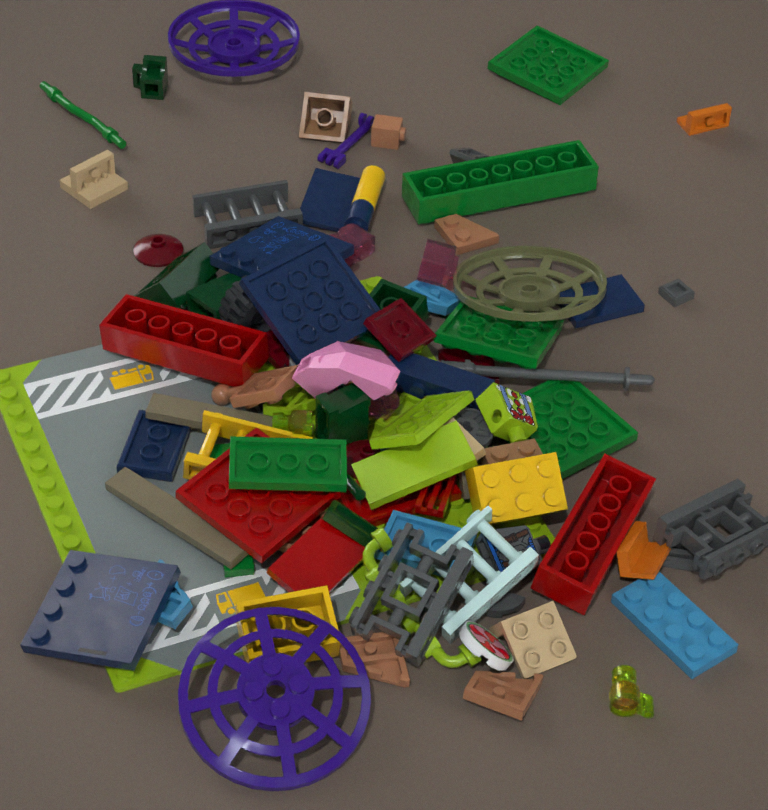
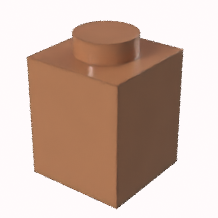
M376 114L371 127V146L398 150L400 142L405 141L406 127H403V118Z

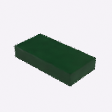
M336 500L332 501L322 518L364 547L372 540L370 534L378 529Z

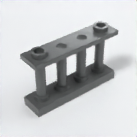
M287 180L192 195L194 217L205 216L208 224H204L205 243L210 249L226 247L277 216L303 225L301 209L289 210L286 202H288ZM276 204L279 212L265 214L262 206ZM249 208L253 209L255 216L241 218L238 211ZM229 212L232 220L217 221L215 214Z

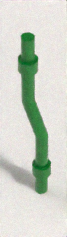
M46 81L40 83V89L47 94L51 101L59 103L67 111L92 125L109 143H114L120 149L126 147V141L119 136V133L114 128L106 126L98 118L73 104L63 96L62 91L57 87L51 86Z

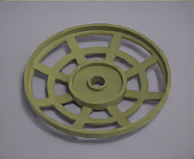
M508 246L487 250L463 261L453 274V289L456 296L464 304L478 312L507 320L539 322L565 319L591 310L604 298L607 291V279L603 270L596 263L579 254L552 247ZM519 258L543 259L539 268L518 267L509 269L504 262L507 259ZM553 261L574 266L584 271V273L572 278L564 273L550 270ZM492 262L498 269L497 272L487 275L481 281L468 275L476 268ZM548 277L558 279V280H560V281H562V282H564V283L558 284L556 281H554V280H552V279H550V278H548ZM592 277L598 286L599 293L583 296V289L580 283ZM505 279L500 283L499 287L490 285L495 280ZM462 281L476 287L477 299L470 298L461 290ZM570 288L575 293V297H560V292ZM484 290L498 294L499 299H486L483 294ZM556 304H569L559 310L551 308ZM505 305L513 310L507 311L496 306Z

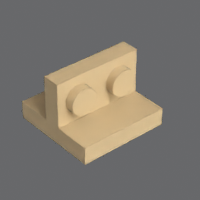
M106 150L70 168V175L60 179V188L92 209L128 190V182L115 173L114 153Z

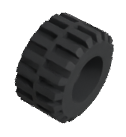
M240 281L234 282L233 286L225 292L226 296L221 299L220 303L222 306L219 307L220 320L263 332L271 331V328L239 285Z

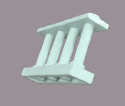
M489 506L482 511L476 510L467 519V524L436 551V553L445 556L451 544L457 546L459 550L464 547L473 551V566L487 579L486 583L488 584L479 592L478 590L473 591L463 582L458 593L465 599L464 603L466 605L458 612L449 609L442 622L444 624L442 626V636L450 644L459 637L460 628L466 621L476 622L538 565L539 554L529 547L524 553L517 551L489 524L492 520V508ZM479 531L509 560V566L503 572L495 571L467 543ZM432 564L427 575L430 576L436 570L445 579L450 568L447 571ZM405 576L400 583V591L404 597L414 590L422 598L428 588Z

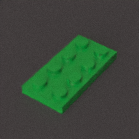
M230 436L229 489L346 492V440Z

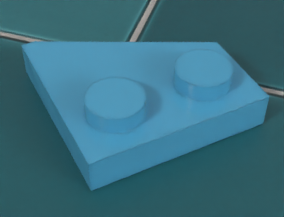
M424 276L405 286L407 289L427 296L428 312L446 316L461 302L455 293Z

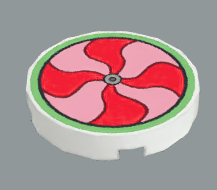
M466 621L460 628L459 637L475 656L480 657L482 655L487 658L486 663L488 666L499 671H506L514 660L511 652L489 630L473 621Z

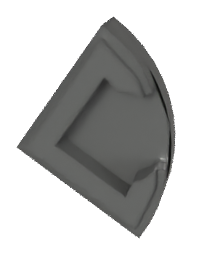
M508 592L487 611V616L501 618L504 614L517 613L523 608L525 597Z

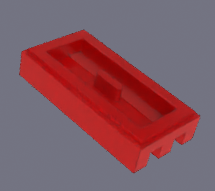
M458 474L435 483L427 508L423 506L431 485L422 488L415 504V513L443 518ZM446 481L448 484L439 508L436 510L434 509L443 482Z

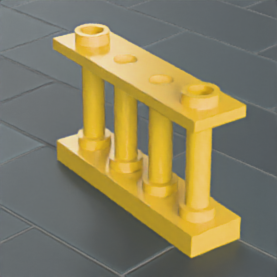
M204 410L202 432L207 434L199 454L187 452L184 459L183 478L190 480L215 460L210 455L218 436L230 439V436L244 437L257 427L271 438L313 439V437Z

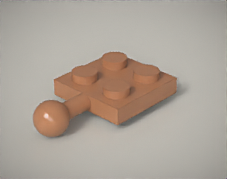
M298 365L254 373L242 386L230 388L225 384H219L213 388L211 398L219 406H225L231 402L233 408L245 406L246 409L264 402L268 404L277 403L282 400V395L287 390L295 386V381L292 377Z

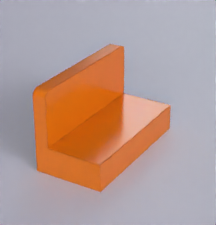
M728 103L690 111L687 115L677 117V123L689 136L728 127L732 107Z
M635 521L617 550L620 577L655 579L671 551V548L666 543L659 545L657 542H649L646 522Z

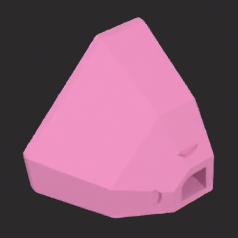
M337 341L301 359L292 379L315 399L319 394L326 392L329 395L337 386L341 384L346 385L352 381L372 400H376L383 395H390L395 390L400 370L379 349Z

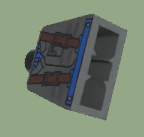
M525 525L495 529L517 551L524 553L531 547L539 554L538 565L525 577L536 572L542 561L540 555L547 553L551 546L548 537L543 535L533 539L529 528ZM481 533L475 541L481 557L495 571L503 572L509 566V560Z

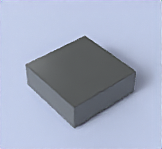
M678 278L660 286L658 294L673 307H677L694 299L695 292Z

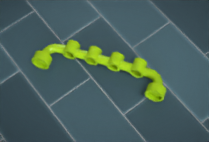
M379 527L370 534L372 540L365 546L363 551V563L369 571L364 576L368 583L371 580L375 581L379 574V565L374 559L375 553L378 550L385 553L394 547L390 537L382 527ZM397 588L392 598L409 605L401 591ZM404 616L400 623L401 627L411 634L414 632L416 634L421 622L419 623ZM436 637L432 640L424 656L426 659L433 656L437 662L448 668H458L466 663L472 668L482 661L481 657L472 654L464 643L457 647L459 654L454 656L446 654Z

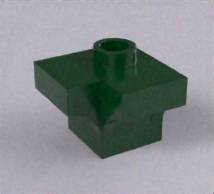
M144 55L143 64H133V87L141 90V98L164 100L168 87L167 56Z

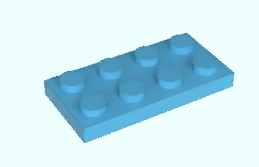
M658 572L653 580L638 579L612 594L611 603L691 679H694L737 652L739 644L661 572Z

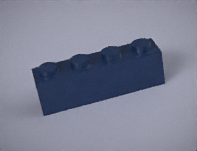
M415 353L400 362L392 354L388 357L400 370L396 380L397 386L394 391L399 393L406 392L419 399L429 395L469 390L472 391L474 401L466 407L480 411L475 399L493 382L495 383L493 379Z

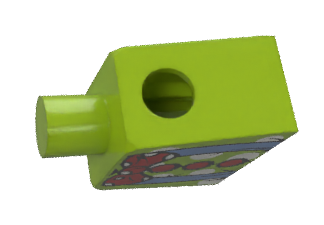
M493 382L475 399L490 432L494 436L514 443L527 440L538 428L532 399L529 396Z

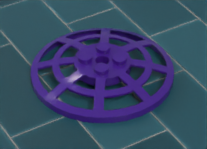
M218 0L197 5L180 14L172 22L168 31L169 49L178 61L199 72L227 77L256 75L280 67L295 55L300 42L299 28L288 14L271 5L250 0ZM229 11L230 20L216 21L204 25L198 19V17L216 12ZM238 11L258 13L270 18L263 25L252 21L238 20ZM189 22L198 29L191 35L189 42L176 39L179 30ZM277 22H280L289 30L292 38L279 41V38L271 28ZM238 26H239V27L252 28V29H255L256 31H255V32H252V31L247 30V29L238 28ZM230 27V28H225V29L218 30V31H216V32H213V31H212V30L217 29V28ZM265 34L271 39L272 43L260 45V37ZM202 35L209 38L208 45L196 44V42ZM175 45L189 49L190 55L196 61L183 56L175 48ZM293 45L284 56L273 61L278 55L280 48ZM195 50L209 52L211 57L202 59ZM273 50L266 59L258 57L261 51ZM250 61L257 63L250 66L239 67L240 63H248ZM213 63H228L230 67L217 66Z
M264 607L243 611L224 619L211 628L196 643L187 657L178 689L179 716L183 731L194 751L217 774L233 783L257 790H294L309 786L328 777L340 768L354 753L364 735L370 714L371 693L369 678L364 663L354 646L330 623L315 615L283 607ZM268 615L295 617L311 622L318 626V628L309 637L291 630L271 629ZM255 617L258 631L240 637L226 649L209 642L226 627L241 620ZM329 634L335 637L348 651L356 666L358 675H340L332 657L320 646ZM273 638L289 639L302 644V646L293 657L276 653ZM260 640L263 655L249 663L234 655L243 646ZM313 652L324 662L330 676L312 678L304 663ZM203 653L216 660L209 676L208 695L188 700L190 674L199 654ZM225 665L240 673L237 689L217 692L219 677ZM272 685H279L284 689L285 693L280 698H272L267 694L266 690ZM343 688H361L360 715L353 733L349 736L335 724L342 707ZM333 689V702L330 712L326 717L312 706L314 693L316 690ZM238 702V706L246 719L237 731L225 719L220 706ZM210 708L216 725L230 740L219 757L201 739L193 724L191 713ZM304 718L318 727L307 738L292 743L290 728L300 723ZM256 726L266 730L276 731L279 745H264L251 741L248 738ZM326 735L342 747L336 755L324 764L308 772L296 774L294 754L312 748L323 740ZM241 748L261 756L281 757L283 777L254 775L239 770L230 764Z

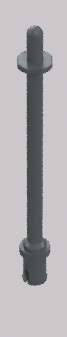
M465 359V362L441 360L442 363L487 377L623 384L624 391H628L629 384L652 385L655 382V378L652 375L630 374V367H625L623 373L482 366L475 365L470 359Z

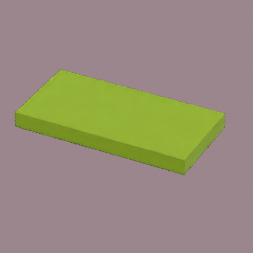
M472 391L424 397L370 438L369 442L372 450L418 445L474 401Z
M453 421L438 428L418 445L391 447L351 465L361 488L366 492L365 497L370 509L373 510L475 467L478 463L457 421Z

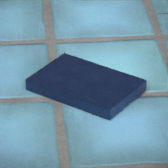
M621 274L606 278L607 291L598 305L591 310L568 319L576 329L644 312L645 304ZM595 281L580 284L583 289V296L599 293ZM570 288L560 292V297H575V293ZM558 304V305H559L560 308L562 309V308L566 307V306L569 305V304Z
M138 410L116 466L117 473L124 467H127L143 478L172 482L192 427L146 418V410Z

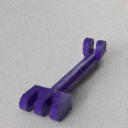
M360 113L358 117L359 128L335 150L326 147L319 153L317 161L325 162L329 166L333 165L337 169L341 168L346 163V155L344 153L371 129L375 117L370 115L367 117V114Z

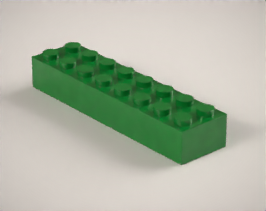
M576 140L406 172L402 175V198L418 224H426L448 215H473L475 213L596 190L599 166L581 141Z

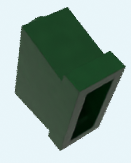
M354 383L329 395L326 392L317 395L315 437L317 439L346 440V444L368 439L370 397Z

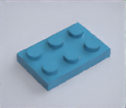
M393 510L384 530L392 541L398 529L403 530L407 522L413 524L414 529L424 531L425 539L421 546L436 552L462 528ZM477 534L467 542L472 548L474 547ZM408 546L400 562L416 569L421 558L411 554ZM393 548L385 553L378 550L374 558L381 560L385 554L389 556ZM436 570L432 573L433 575L441 576Z

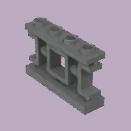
M736 479L659 517L653 540L659 545L666 543L669 548L681 543L694 554L691 566L694 569L700 568L699 577L705 580L713 575H719L724 569L732 565H738L752 554L757 555L768 546V516L763 517L750 506L753 495L750 493L743 494L746 484ZM720 523L732 534L725 538L713 526Z
M407 522L403 530L398 529L392 540L393 549L389 556L385 554L382 557L378 566L379 574L375 581L371 580L367 584L363 594L365 599L361 607L356 606L349 618V623L351 624L352 635H360L366 641L370 640L375 628L399 639L395 647L396 655L407 658L408 663L419 667L474 563L473 551L464 547L459 550L453 544L450 545L445 556L421 546L425 539L424 531L414 529L413 524ZM408 546L411 554L421 558L416 569L400 562ZM432 564L447 571L450 568L438 593L436 592L439 588V580L427 575ZM404 576L428 587L417 608L392 598ZM379 599H381L383 606L393 610L388 621L371 615ZM404 616L419 623L421 622L409 646L411 633L399 628Z

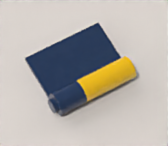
M367 166L363 170L361 178L315 168L300 207L303 214V224L353 236L365 235L369 229L386 178L384 171L378 166Z

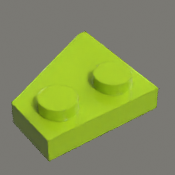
M295 382L293 388L287 390L282 395L283 398L279 402L274 404L265 402L263 404L264 415L285 420L293 419L316 409V399L297 382Z

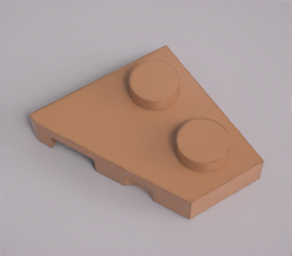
M458 214L448 215L435 220L434 228L456 255L499 243V235Z
M384 632L373 633L369 641L364 640L360 635L346 637L363 661L368 678L404 688L409 687L410 678L405 658L397 656L395 653V647L399 639ZM341 644L339 658L342 671L358 675L352 658Z

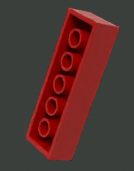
M128 294L119 301L99 324L103 350L232 387L242 386L254 373H258L269 358L267 332Z
M604 454L541 561L530 588L585 615L617 556L618 548L643 509L656 478Z

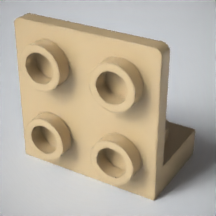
M554 601L500 621L489 628L490 632L497 638L504 636L522 679L532 677L534 673H542L577 657Z

